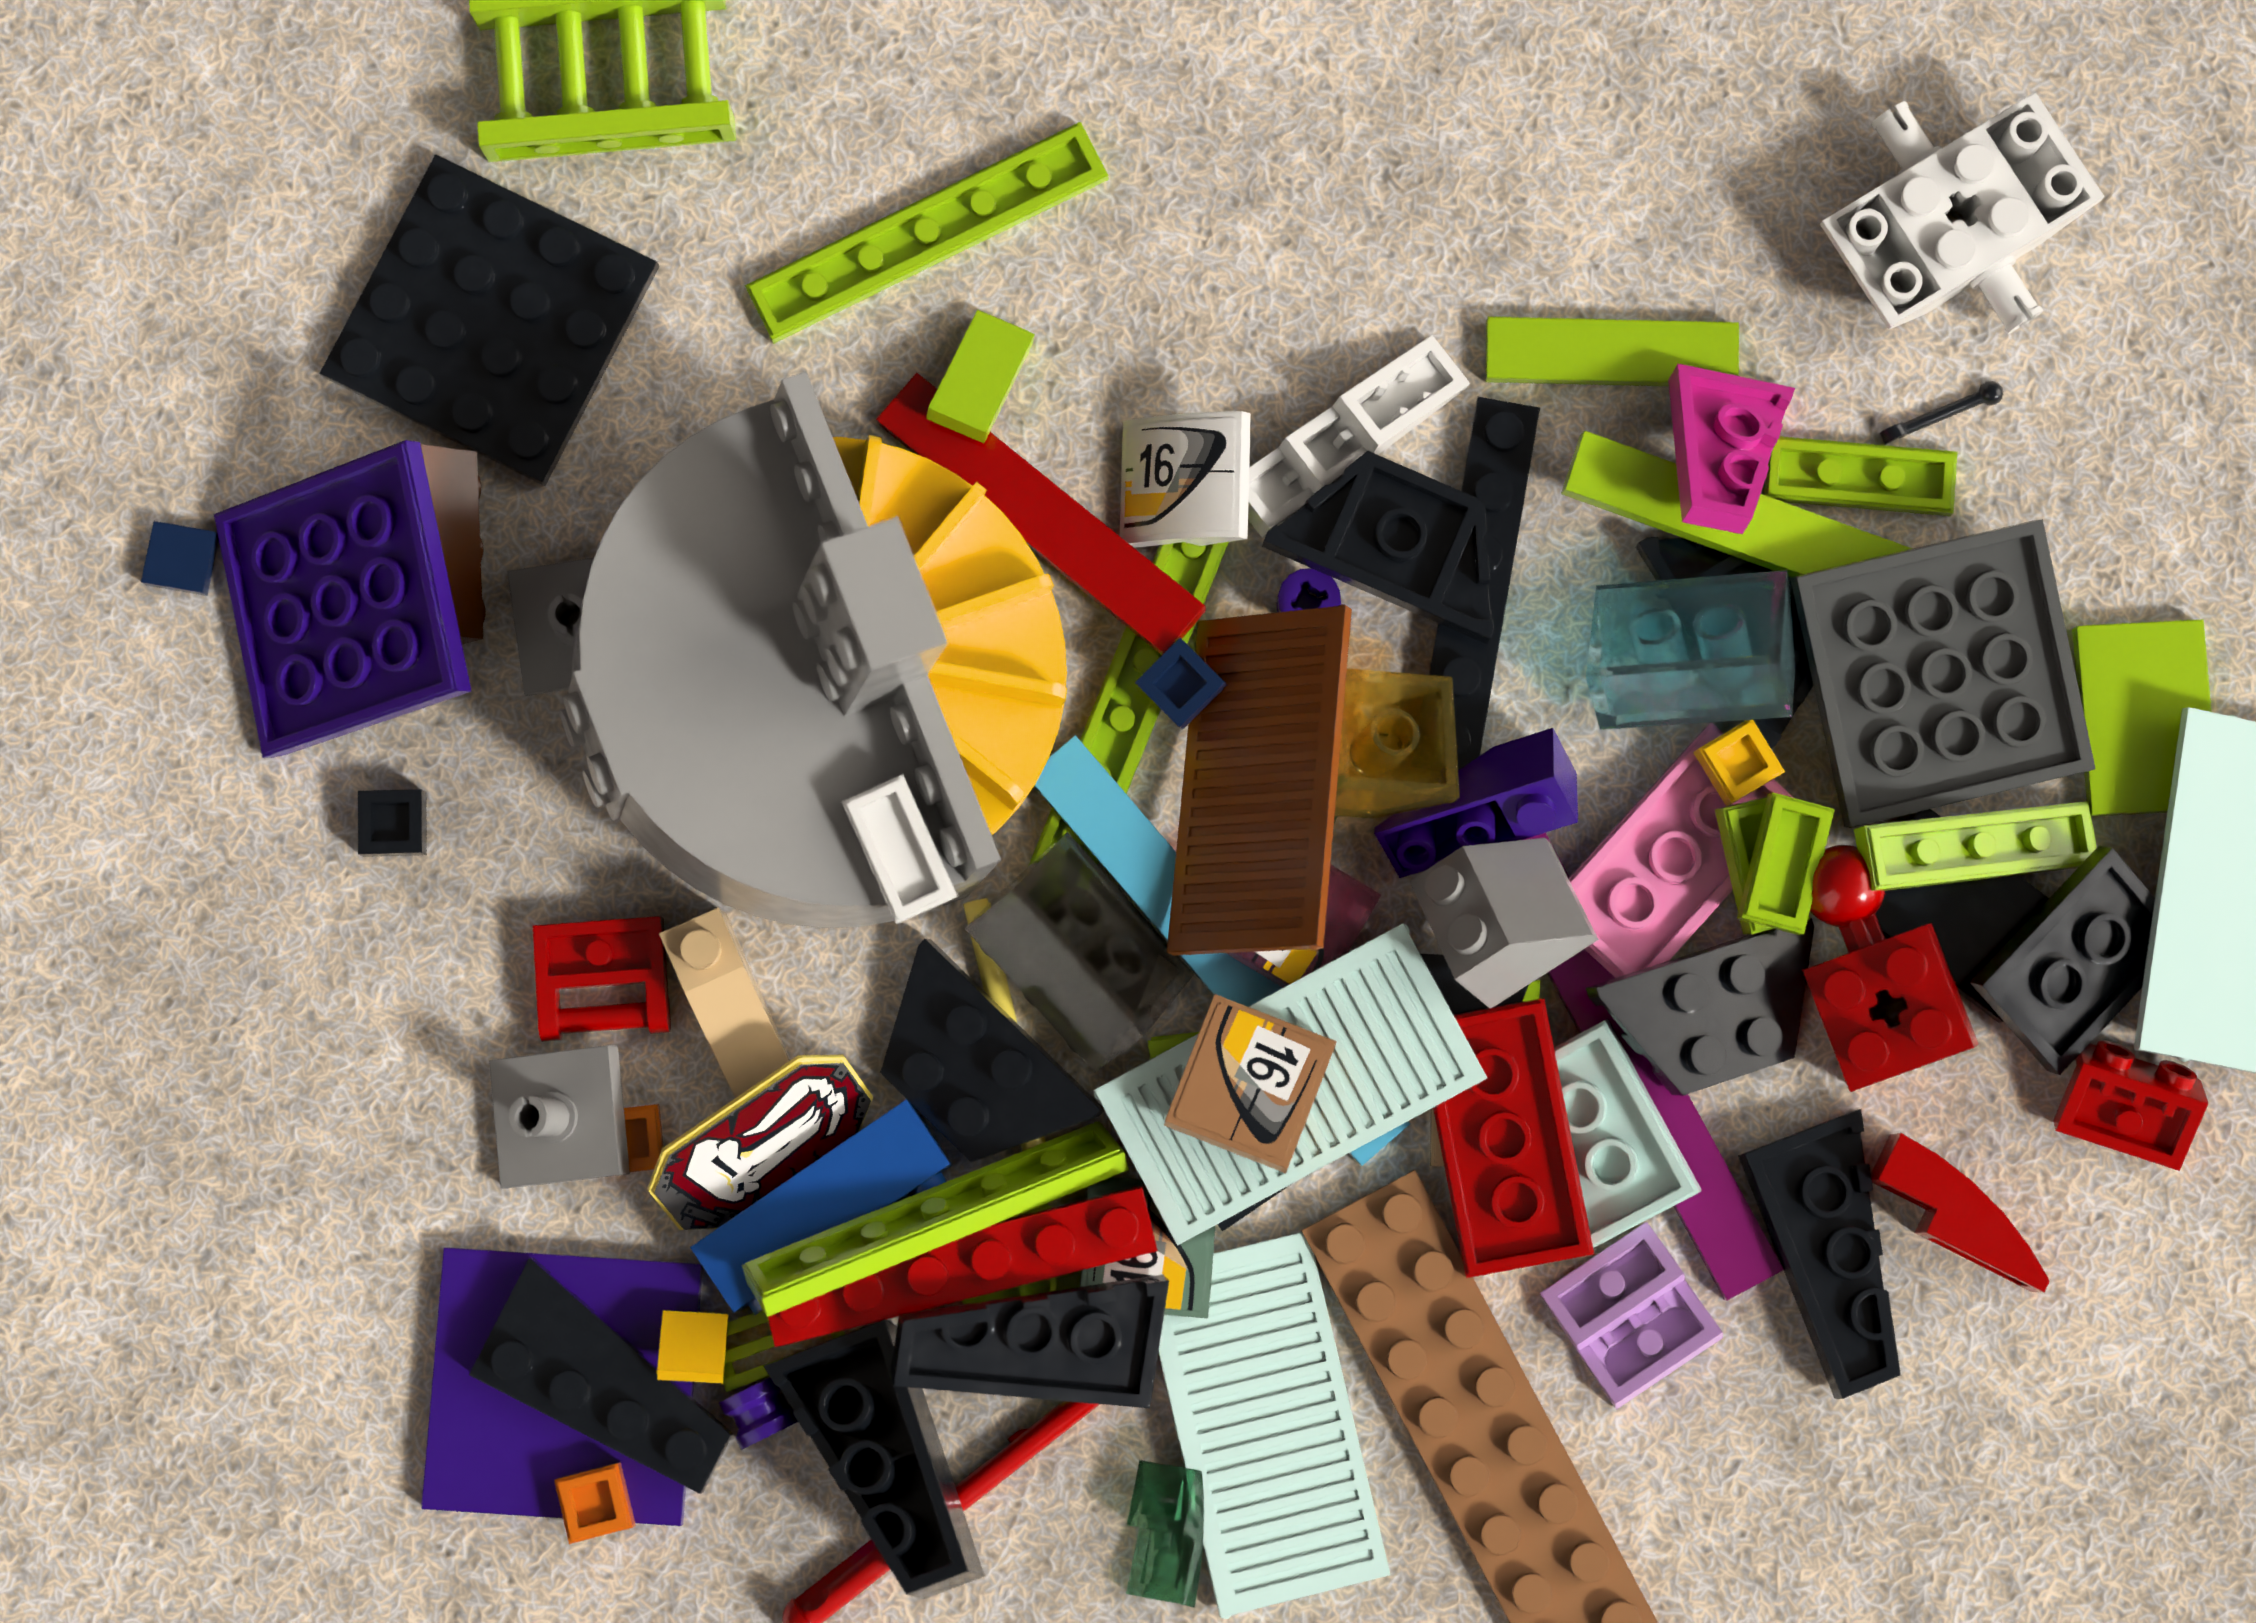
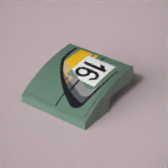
M1110 1177L1088 1186L1087 1199L1142 1186L1158 1251L1081 1270L1079 1287L1163 1274L1169 1280L1164 1315L1208 1319L1215 1226L1177 1246L1143 1180Z

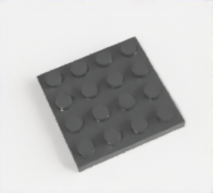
M2043 519L1790 577L1844 827L1853 828L2096 769Z

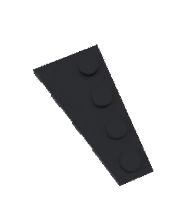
M1861 1109L1851 1111L1738 1155L1834 1399H1844L1901 1376L1889 1292L1884 1290L1879 1256H1882L1883 1252L1879 1229L1875 1230L1869 1193V1191H1873L1870 1165L1869 1163L1865 1164L1861 1132H1864Z

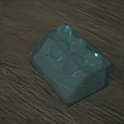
M1787 570L1597 585L1586 680L1600 730L1792 717L1795 660Z

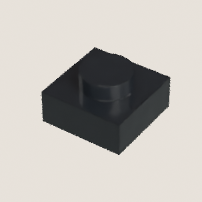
M422 789L358 791V855L362 857L427 855V792Z

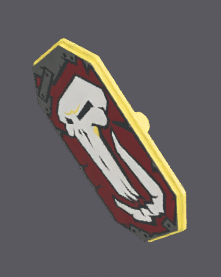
M798 1055L662 1148L647 1190L679 1230L717 1229L858 1133L863 1125L873 1095L844 1055Z

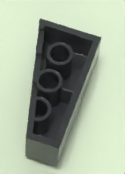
M884 1319L765 1365L764 1368L774 1384L781 1389L794 1410L793 1414L805 1434L811 1437L829 1466L828 1470L833 1479L854 1506L862 1519L860 1522L906 1595L926 1599L985 1576L924 1391L921 1388L893 1386L889 1380L896 1325Z

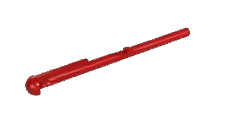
M1062 1401L1029 1428L1018 1430L1007 1439L1011 1444L955 1485L963 1511L971 1507L1100 1404ZM872 1539L796 1599L792 1598L789 1600L783 1611L782 1622L823 1623L887 1573L890 1568Z

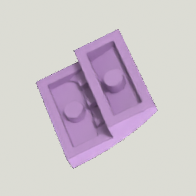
M1645 1222L1540 1292L1543 1301L1616 1410L1723 1338L1722 1330L1688 1285L1684 1272L1648 1222Z

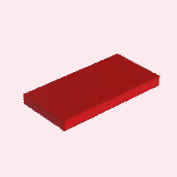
M1544 998L1455 1014L1454 1017L1487 1076V1079L1433 1107L1466 1278L1594 1255Z

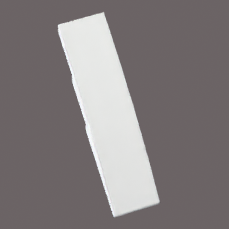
M1433 335L1342 394L1331 408L1287 436L1277 449L1249 467L1248 520L1262 538L1275 525L1279 526L1304 506L1306 500L1322 487L1331 484L1342 475L1344 470L1365 452L1370 451L1379 455L1467 389L1470 382Z

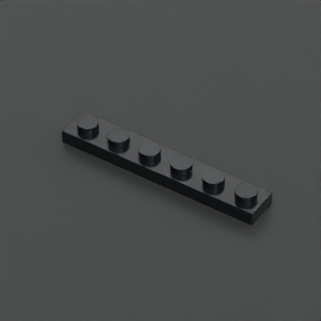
M1483 397L1477 398L1461 491L1485 501L1487 521L1485 543L1490 563L1491 581L1488 585L1491 619H1494V632L1488 644H1485L1437 623L1412 768L1452 775L1480 756L1540 407Z

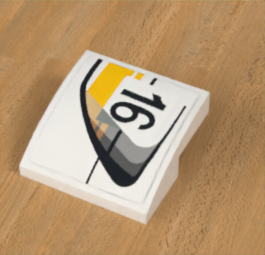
M1243 411L1199 412L1123 421L1120 537L1135 548L1179 542L1203 546L1247 539L1251 414Z

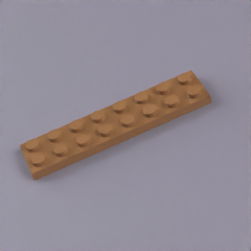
M1416 1170L1403 1175L1302 1229L1301 1232L1314 1253L1322 1272L1509 1623H1658L1474 1278H1466L1462 1256Z

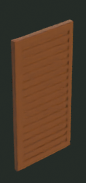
M1341 604L1333 607L1198 621L1195 653L1227 686L1188 724L1167 953L1171 955H1194L1299 949L1316 951L1324 947L1352 609L1347 605Z

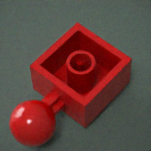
M1836 845L1825 849L1824 855L1815 870L1812 889L1813 900L1810 912L1820 921L1839 928L1848 954L1804 969L1803 973L1849 1092H1853L1970 1050L1979 1043L1932 923L1885 940L1875 914L1883 902L1885 891H1872L1867 864L1861 853L1857 850V847ZM1888 989L1892 998L1903 996L1906 1000L1908 1008L1899 1013L1901 1024L1892 1025L1888 1017L1879 1018L1877 1016L1875 1006L1881 1003L1880 992L1882 990Z

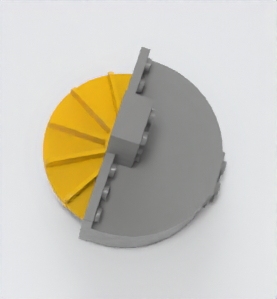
M807 372L784 378L780 382L774 400L747 408L714 422L691 435L663 456L639 480L626 497L602 537L591 565L576 626L572 658V678L568 694L563 696L566 709L560 710L562 725L571 746L582 745L587 756L589 769L583 771V777L590 798L596 808L606 805L611 821L620 819L638 842L669 871L696 890L729 907L756 917L789 925L818 928L862 927L895 920L842 801L903 774L958 896L941 905L945 906L964 899L1001 861L992 835L1015 813L1036 784L1049 759L1059 731L1067 694L1065 640L1060 614L1052 593L1054 584L1050 574H1044L1037 558L1023 536L1004 513L985 496L987 490L978 482L972 486L957 474L930 459L899 447L883 444L882 437L868 435L866 440L832 437Z

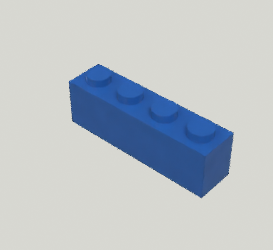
M906 1099L690 1248L733 1312H740L749 1306L754 1315H757L763 1309L746 1283L742 1269L743 1264L903 1200L909 1195L913 1196L948 1182L942 1172L953 1164L913 1105Z

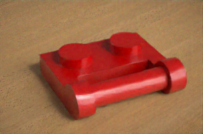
M663 917L533 925L539 1035L542 1042L562 1040L563 1034L648 1027L650 1034L668 1033L671 1031L666 949L659 933L665 931ZM645 983L646 1002L561 1008L559 990Z

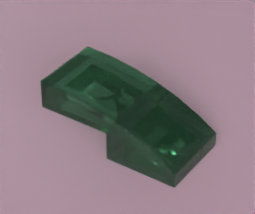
M1139 1460L1127 1520L1128 1526L1138 1528L1139 1530L1126 1594L1195 1608L1204 1537L1202 1471Z

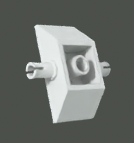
M2036 92L1943 148L1941 145L1933 147L1909 110V105L1906 101L1895 105L1894 112L1888 109L1871 123V126L1878 132L1901 167L1898 175L1822 220L1820 223L1821 227L1888 330L1927 314L1970 287L1972 289L1979 287L2005 326L2004 329L2007 334L2019 329L2020 324L2024 326L2043 312L2012 267L2016 259L2042 244L2100 202L2105 196ZM1949 210L1959 212L1965 218L1966 223L1961 219L1951 223L1946 214Z

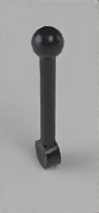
M1985 382L1980 386L1979 392L1907 422L1893 425L1880 432V435L1886 445L1893 440L1903 438L1910 433L1980 404L1996 405L2003 398V388L1997 382Z

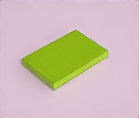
M2204 619L2076 626L2072 629L2076 679L2096 768L2095 770L2084 772L2086 801H2089L2091 817L2167 813L2182 708L2190 707L2212 712Z

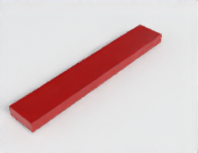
M917 372L877 417L878 425L912 453L930 459L952 471L972 486L976 482L982 485L987 490L985 496L1004 513L1023 536L1030 549L1159 654L1163 655L1179 638L1182 639L1205 613L1206 606L993 433L990 432L985 443H982L926 419L928 407L937 388Z

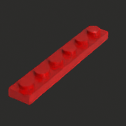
M1138 1186L1004 1220L768 1316L774 1345L779 1347L898 1317L899 1314L918 1312L1157 1252L1158 1249L1143 1188Z

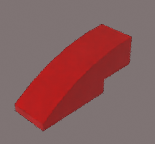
M1903 1133L1890 1134L1871 1172L1872 1183L1925 1209L1914 1233L2030 1292L2045 1293L2050 1280L2028 1243L2005 1213L1972 1180L1940 1155Z

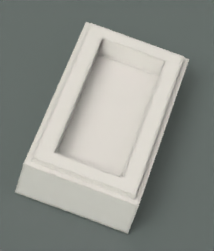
M903 774L842 801L896 924L958 897Z

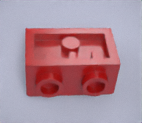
M2106 1040L2098 1041L2097 1045L2090 1043L2075 1059L2076 1067L2053 1120L2055 1131L2180 1171L2209 1104L2201 1080L2197 1078L2194 1071L2182 1064L2162 1060L2159 1065H2155L2135 1058L2132 1051L2120 1044Z

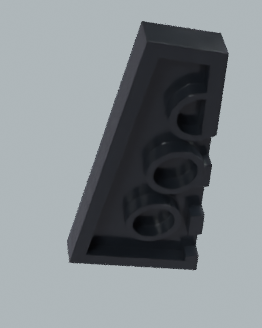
M529 1258L469 1376L702 1494L733 1433L676 1382L657 1380V1368L643 1356L642 1352L595 1314L592 1308L576 1294H572L535 1258Z
M1162 1274L899 1314L889 1380L893 1386L1150 1408L1169 1280Z

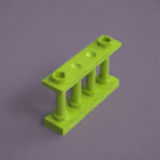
M469 0L470 14L479 30L494 29L500 113L494 116V120L477 122L479 147L488 162L736 141L735 117L728 100L719 101L718 97L712 95L705 11L726 9L725 0ZM681 13L687 97L681 100V104L656 106V103L650 101L643 16ZM619 19L625 102L621 103L617 110L594 111L592 107L587 105L582 22ZM556 24L562 107L556 111L557 115L532 117L531 113L525 111L520 27Z

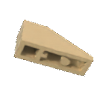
M718 907L659 933L682 989L735 1098L790 1061L729 918L724 911Z

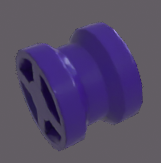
M1312 568L1299 569L1290 574L1281 584L1276 602L1277 612L1341 605L1340 589L1335 580L1324 573ZM1308 590H1309L1310 593L1315 594L1317 597H1320V596H1323V597L1317 599L1314 595L1309 594V593H1308Z
M771 1377L719 1402L723 1414L732 1417L738 1428L735 1439L740 1450L798 1422L793 1414L794 1410L785 1406L780 1396L781 1389L774 1384Z

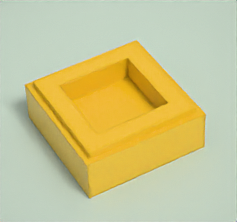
M1752 717L1693 752L1726 806L1738 801L1785 772Z
M663 1310L657 1380L723 1383L728 1314Z

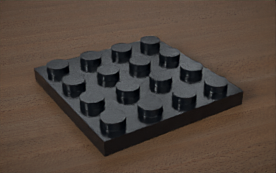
M435 154L319 374L343 388L546 486L660 266L657 261Z

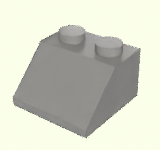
M1546 838L1462 846L1410 881L1454 979L1490 1009L1599 940L1551 843Z

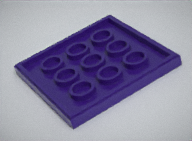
M401 441L214 514L262 758L288 755L472 692L420 442Z
M444 1248L421 1509L563 1518L554 1482L555 1479L621 1462L635 1523L682 1526L684 1522L686 1486L469 1376L529 1258H535L551 1272L550 1274L572 1294H576L595 1311L597 1316L622 1338L625 1337L656 1368L658 1365L663 1310L700 1312L703 1266L694 1263ZM674 1381L693 1397L694 1382Z

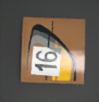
M1214 994L1168 1111L1164 1126L1286 1173L1337 1041Z

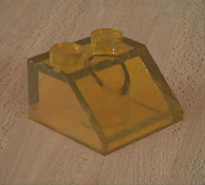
M1347 668L1335 816L1374 819L1455 802L1460 797L1452 677Z

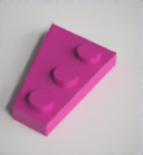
M1677 364L1668 380L1682 522L1743 534L1753 518L1768 473V462L1773 447L1779 439L1783 427L1782 420L1791 402L1795 388Z

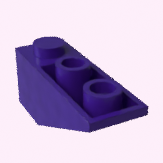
M1549 728L1492 747L1374 827V834L1399 878H1403L1429 869L1462 846L1524 840L1578 823L1577 773L1554 728Z

